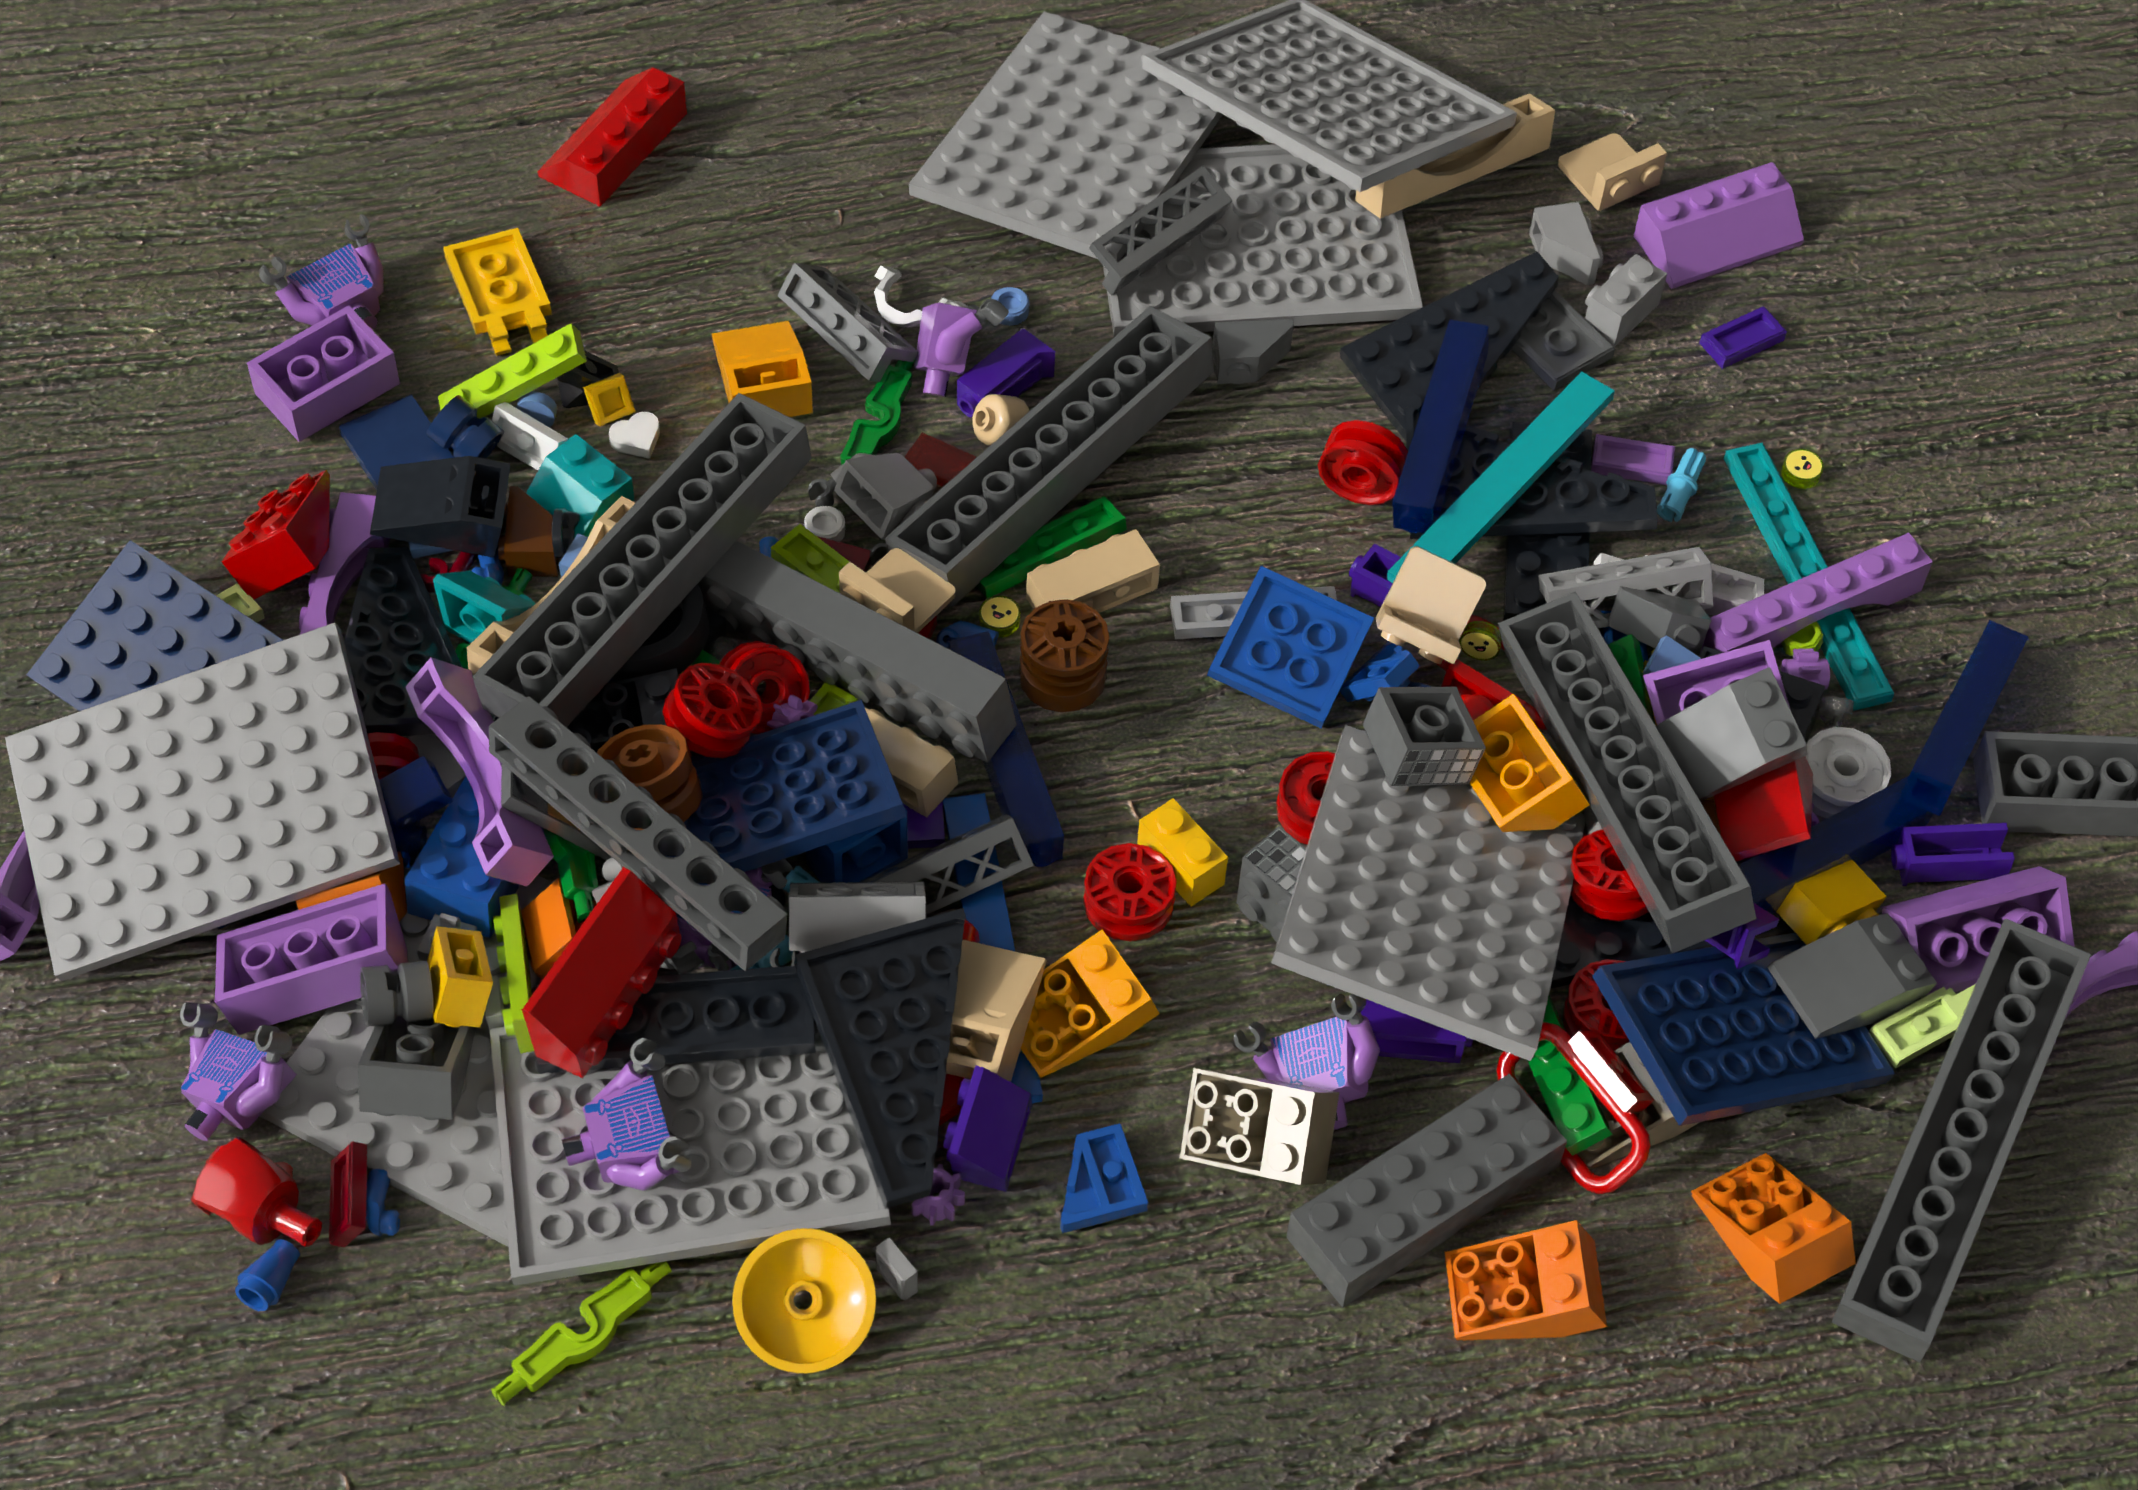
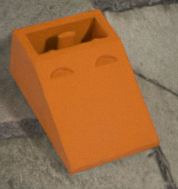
M1767 1153L1691 1191L1693 1199L1750 1279L1779 1304L1856 1264L1851 1221Z
M1577 1220L1445 1252L1454 1336L1457 1341L1557 1338L1607 1327L1595 1241Z

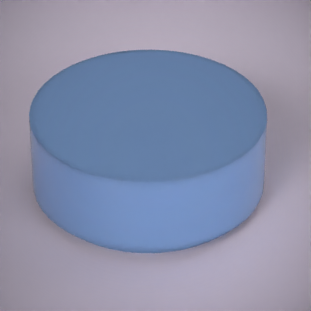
M1005 287L997 290L992 295L991 299H996L1009 311L1000 324L1017 325L1026 320L1029 315V297L1024 291L1014 287Z
M531 391L518 399L516 406L518 410L548 427L553 425L557 414V405L551 397L541 392Z

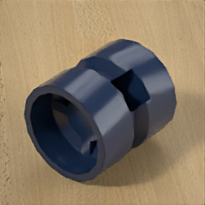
M461 395L455 396L444 406L426 432V436L441 448H452L454 450V458L474 456L487 459L504 435V430L488 417L478 418L477 408Z

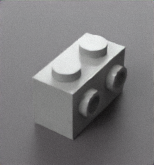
M1635 254L1624 265L1618 264L1610 274L1609 279L1602 286L1596 285L1590 291L1585 301V304L1588 306L1585 320L1615 347L1659 305L1667 273Z

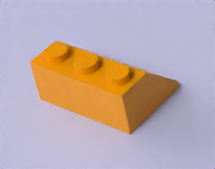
M1514 694L1473 721L1486 749L1470 784L1502 832L1555 829L1590 805Z

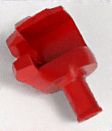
M239 1136L226 1145L218 1146L214 1150L196 1180L191 1201L207 1215L214 1213L229 1221L237 1232L258 1245L271 1243L283 1233L298 1241L304 1247H309L317 1240L322 1230V1221L296 1208L299 1190L293 1179V1167L286 1162L272 1161L259 1149Z

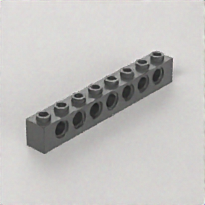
M528 696L489 725V753L621 866L631 870L669 907L745 972L785 939L787 913L778 900L771 896H765L752 885L750 878L738 868L733 869L720 858L716 849L709 842L700 841L687 830L684 822L677 815L668 814L656 804L651 794L641 786L636 787L624 777L619 767L613 761L604 760L591 749L588 741L579 733L573 734L560 723L558 717L550 708L546 706L541 707ZM672 855V856H676V857L670 858V857H666V856ZM698 883H707V884H710V885H705V886H704V885H699ZM730 911H741L743 913L736 914Z

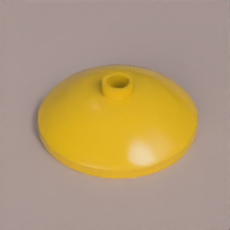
M792 1229L766 1239L746 1258L734 1284L732 1297L733 1315L737 1329L746 1345L767 1364L793 1373L819 1372L843 1362L864 1341L871 1328L875 1314L876 1293L874 1281L864 1259L854 1247L842 1238L818 1229ZM799 1291H807L812 1296V1303L807 1309H799L794 1304V1297Z

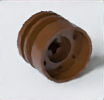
M1064 599L1044 603L1034 608L1025 618L1020 633L1021 656L1019 661V677L1022 690L1032 702L1047 710L1061 713L1081 710L1093 704L1103 693L1107 679V656L1110 637L1107 623L1098 611L1085 603Z

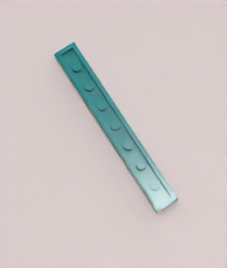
M1581 371L1412 547L1419 546L1456 564L1609 405L1614 398L1615 390ZM1409 550L1388 570L1387 580L1391 583L1394 582Z
M1763 442L1726 450L1724 461L1787 583L1790 584L1827 568L1828 566ZM1850 608L1818 620L1817 622L1823 633L1821 649L1853 711L1891 702L1895 693Z

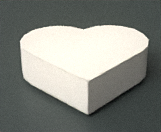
M650 412L636 413L630 420L617 421L609 429V440L614 450L650 459L660 435L659 420Z

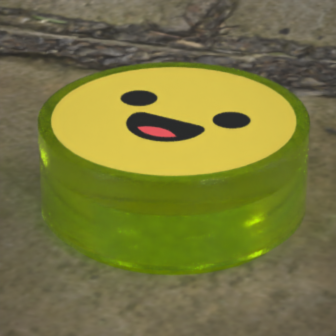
M1795 449L1785 456L1781 474L1783 479L1791 486L1807 489L1818 484L1824 464L1822 459L1813 451Z
M1007 596L990 597L980 606L979 624L982 627L997 631L999 633L998 638L1010 636L1019 628L1020 607L1016 601Z
M1484 621L1468 623L1459 640L1461 650L1466 655L1482 661L1497 657L1503 643L1500 630L1496 626Z

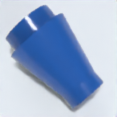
M277 1240L266 1253L238 1276L239 1284L235 1288L237 1297L245 1305L257 1311H266L269 1306L276 1305L293 1266L300 1257L299 1250L286 1240Z

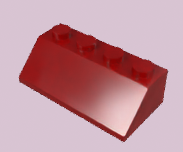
M654 67L625 79L538 170V177L601 207L686 116L687 107L684 81Z
M624 867L621 869L522 1008L535 1055L582 1079L592 1065L596 1066L602 1061L611 1037L617 1029L621 1030L626 1026L632 1015L634 1004L642 993L646 994L651 990L656 981L658 969L666 958L670 959L675 955L681 943L682 936L676 913L631 870Z

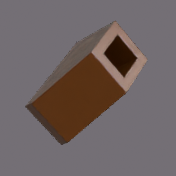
M509 486L508 503H505L502 527H506L505 535H500L498 559L506 561L508 577H513L518 568H522L523 572L527 570L531 573L532 577H558L559 558L555 557L552 544L553 515L518 486Z

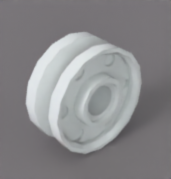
M1833 727L1819 731L1807 743L1808 755H1806V759L1813 772L1812 803L1814 807L1812 811L1831 821L1852 822L1865 818L1877 808L1891 777L1889 757L1882 745L1875 739L1854 728Z

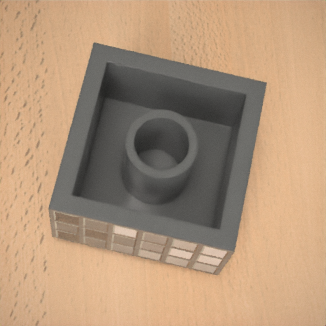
M1379 687L1363 722L1366 733L1391 786L1469 785L1486 749L1457 687Z
M1280 826L1243 856L1237 895V904L1242 913L1248 919L1258 921L1269 930L1276 942H1278L1306 851L1303 845Z

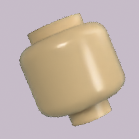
M999 394L987 395L981 399L975 408L972 419L974 433L980 442L991 446L1030 410L1026 403L1018 397Z

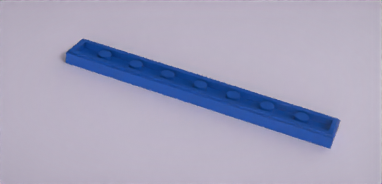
M985 793L943 799V813L948 840L990 821ZM994 846L989 862L999 866ZM985 850L972 856L982 859ZM966 859L955 863L956 883L965 886L973 882L980 864ZM986 867L983 877L996 870ZM1002 880L960 899V906L965 912L967 921L971 922L979 932L980 944L1015 951ZM1020 1049L1011 1083L1031 1093L1032 1103L1042 1102L1043 1093L1040 1077Z

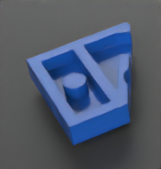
M1388 641L1342 685L1340 692L1347 702L1363 698L1366 701H1371L1374 699L1379 687H1407L1411 682L1408 677L1420 665L1411 652L1404 650L1402 646H1397Z
M1121 1124L1077 1134L1064 1208L1061 1215L1060 1228L1062 1234L1146 1212L1148 1210V1200Z

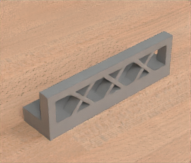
M1700 547L1538 575L1539 588L1547 603L1576 592L1589 615H1594L1590 617L1597 628L1609 626L1607 623L1611 613L1603 614L1596 607L1605 597L1617 596L1620 586L1644 591L1657 588L1665 595L1680 597L1677 593L1687 582L1701 580V597L1692 598V600H1697L1703 610L1713 608L1711 562Z

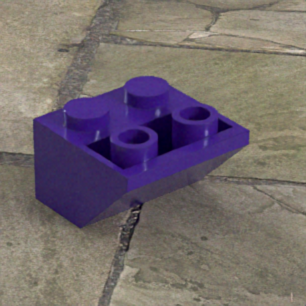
M975 1065L972 1078H964L960 1086L957 1098V1105L961 1106L958 1123L950 1121L943 1145L945 1149H948L946 1161L951 1162L953 1175L959 1173L961 1180L1007 1192L1032 1110L1031 1093L990 1070Z

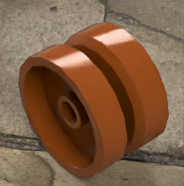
M650 724L626 729L610 738L597 751V754L604 760L613 761L619 767L623 776L636 787L641 786L651 794L655 803L668 814H675L685 822L698 809L703 797L701 782L696 768L692 765L691 753L686 739L677 729L665 725Z

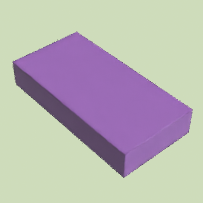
M1596 434L1591 471L1605 476L1611 472L1622 476L1624 479L1667 485V478L1673 472L1675 446Z

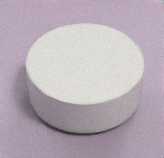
M819 506L807 513L804 519V527L818 537L840 542L845 535V518L834 507Z

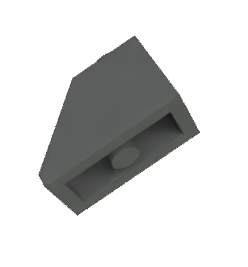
M1293 319L1215 322L1212 349L1217 384L1257 382L1291 350L1294 327Z
M1620 586L1607 624L1609 627L1626 635L1633 634L1638 641L1653 648H1656L1660 639L1667 635L1699 656L1711 619L1697 600Z

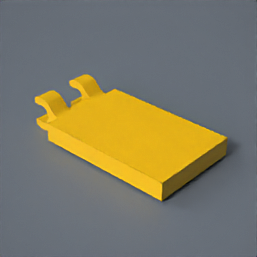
M518 228L443 247L445 259L476 335L488 332L496 356L511 352L507 340L509 338L507 331L527 326L533 344L548 336L545 330L547 324L544 317L552 315L550 301Z

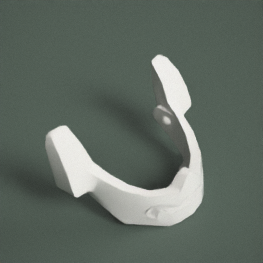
M880 265L875 277L880 279L881 282L874 291L879 313L887 321L898 327H919L922 316L921 310L916 309L911 313H903L887 304V296L892 284L902 275L900 271L892 267ZM942 298L939 303L958 307H968L960 301H952L946 298Z

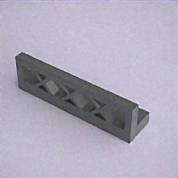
M1204 166L1091 243L1089 249L1109 271L1102 285L1111 296L1222 218L1233 200ZM1200 181L1212 197L1207 200L1190 198L1191 186ZM1169 203L1183 206L1182 218L1177 220L1162 217L1163 205ZM1139 222L1155 225L1154 237L1152 239L1135 237V225ZM1110 242L1126 244L1127 256L1117 262L1105 246Z
M794 262L777 296L867 380L880 382L892 359L909 362L915 360L918 351L827 268Z
M1004 814L859 882H916L920 879L928 878L940 883L934 900L925 904L926 916L1034 865L1013 818L1008 814ZM1011 838L1020 860L1004 868L990 863L989 859L994 846ZM985 850L982 859L972 856ZM964 859L980 864L974 881L965 886L949 881L955 863ZM986 867L996 870L983 877ZM946 868L942 878L933 875V873ZM946 886L956 889L943 895Z

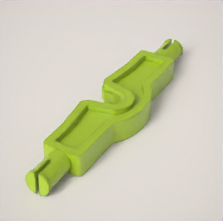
M666 1261L652 1263L638 1274L634 1269L630 1268L609 1285L584 1299L579 1310L581 1316L585 1318L586 1323L590 1326V1330L585 1334H577L564 1323H554L531 1347L511 1362L513 1373L491 1389L494 1397L504 1406L506 1402L525 1387L531 1392H536L569 1364L587 1361L603 1351L613 1339L617 1326L651 1300V1287L668 1273L672 1272L669 1264Z

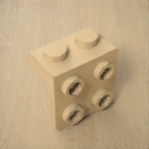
M1612 133L1560 156L1558 167L1598 211H1601L1659 185L1667 152L1657 143L1636 153L1619 134Z
M1419 546L1412 547L1376 616L1377 627L1382 630L1381 636L1399 646H1404L1405 642H1408L1420 648L1418 653L1434 663L1441 664L1444 659L1454 664L1461 651L1459 638L1486 588L1485 579L1481 575Z
M899 548L890 550L867 572H864L851 562L839 571L840 594L916 633L923 629L955 598V587Z

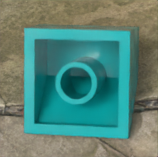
M577 434L573 435L545 457L526 492L551 515H553L556 508H565L567 511L577 512L580 515V520L574 528V538L577 534L589 537L596 521L621 496L635 502L632 478Z
M472 571L437 574L433 579L445 630L469 643H472L492 622L505 621L516 617L536 604L525 595L518 596L506 590L495 579L490 577L483 578Z

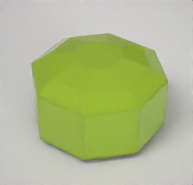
M1816 621L1783 640L1781 644L1785 653L1792 657L1793 649L1813 648L1814 651H1818L1823 644V633Z

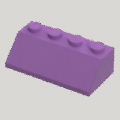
M1773 162L1641 205L1633 236L1651 262L1667 273L1665 281L1671 289L1801 246L1804 241L1792 187Z
M2040 866L1882 907V914L1888 913L1936 980L1937 984L1927 995L1942 987L1946 990L1952 988L1954 992H1958L1975 985L2005 918L2075 947L2066 877Z
M384 883L217 935L215 1003L237 1034L241 1035L257 1030L261 1025L277 1024L361 998V967L388 965L392 971H396L400 963L408 962L407 946L387 885Z

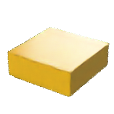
M620 373L583 387L595 424L599 427L636 412L624 375Z

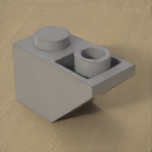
M1579 202L1534 208L1529 235L1535 251L1540 253L1551 268L1586 285L1594 284L1598 268L1603 265V254L1600 245H1595L1591 221L1588 216L1584 217Z

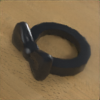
M556 508L553 513L552 544L556 558H563L575 539L574 528L580 520V515L577 512L567 511L565 508Z

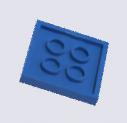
M1260 566L1208 670L1207 676L1322 729L1370 630L1374 617Z

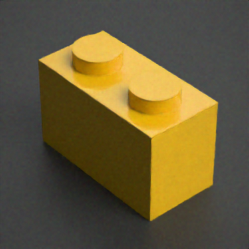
M1174 798L1139 820L1137 844L1148 846L1161 853L1173 866L1177 881L1176 891L1191 907L1225 885L1228 856Z
M1851 859L1795 883L1776 912L1802 941L1808 945L1857 920L1878 916L1879 914L1876 911L1887 896Z
M437 926L427 959L433 990L435 1023L455 1028L460 1026L480 1028L493 985L481 931Z

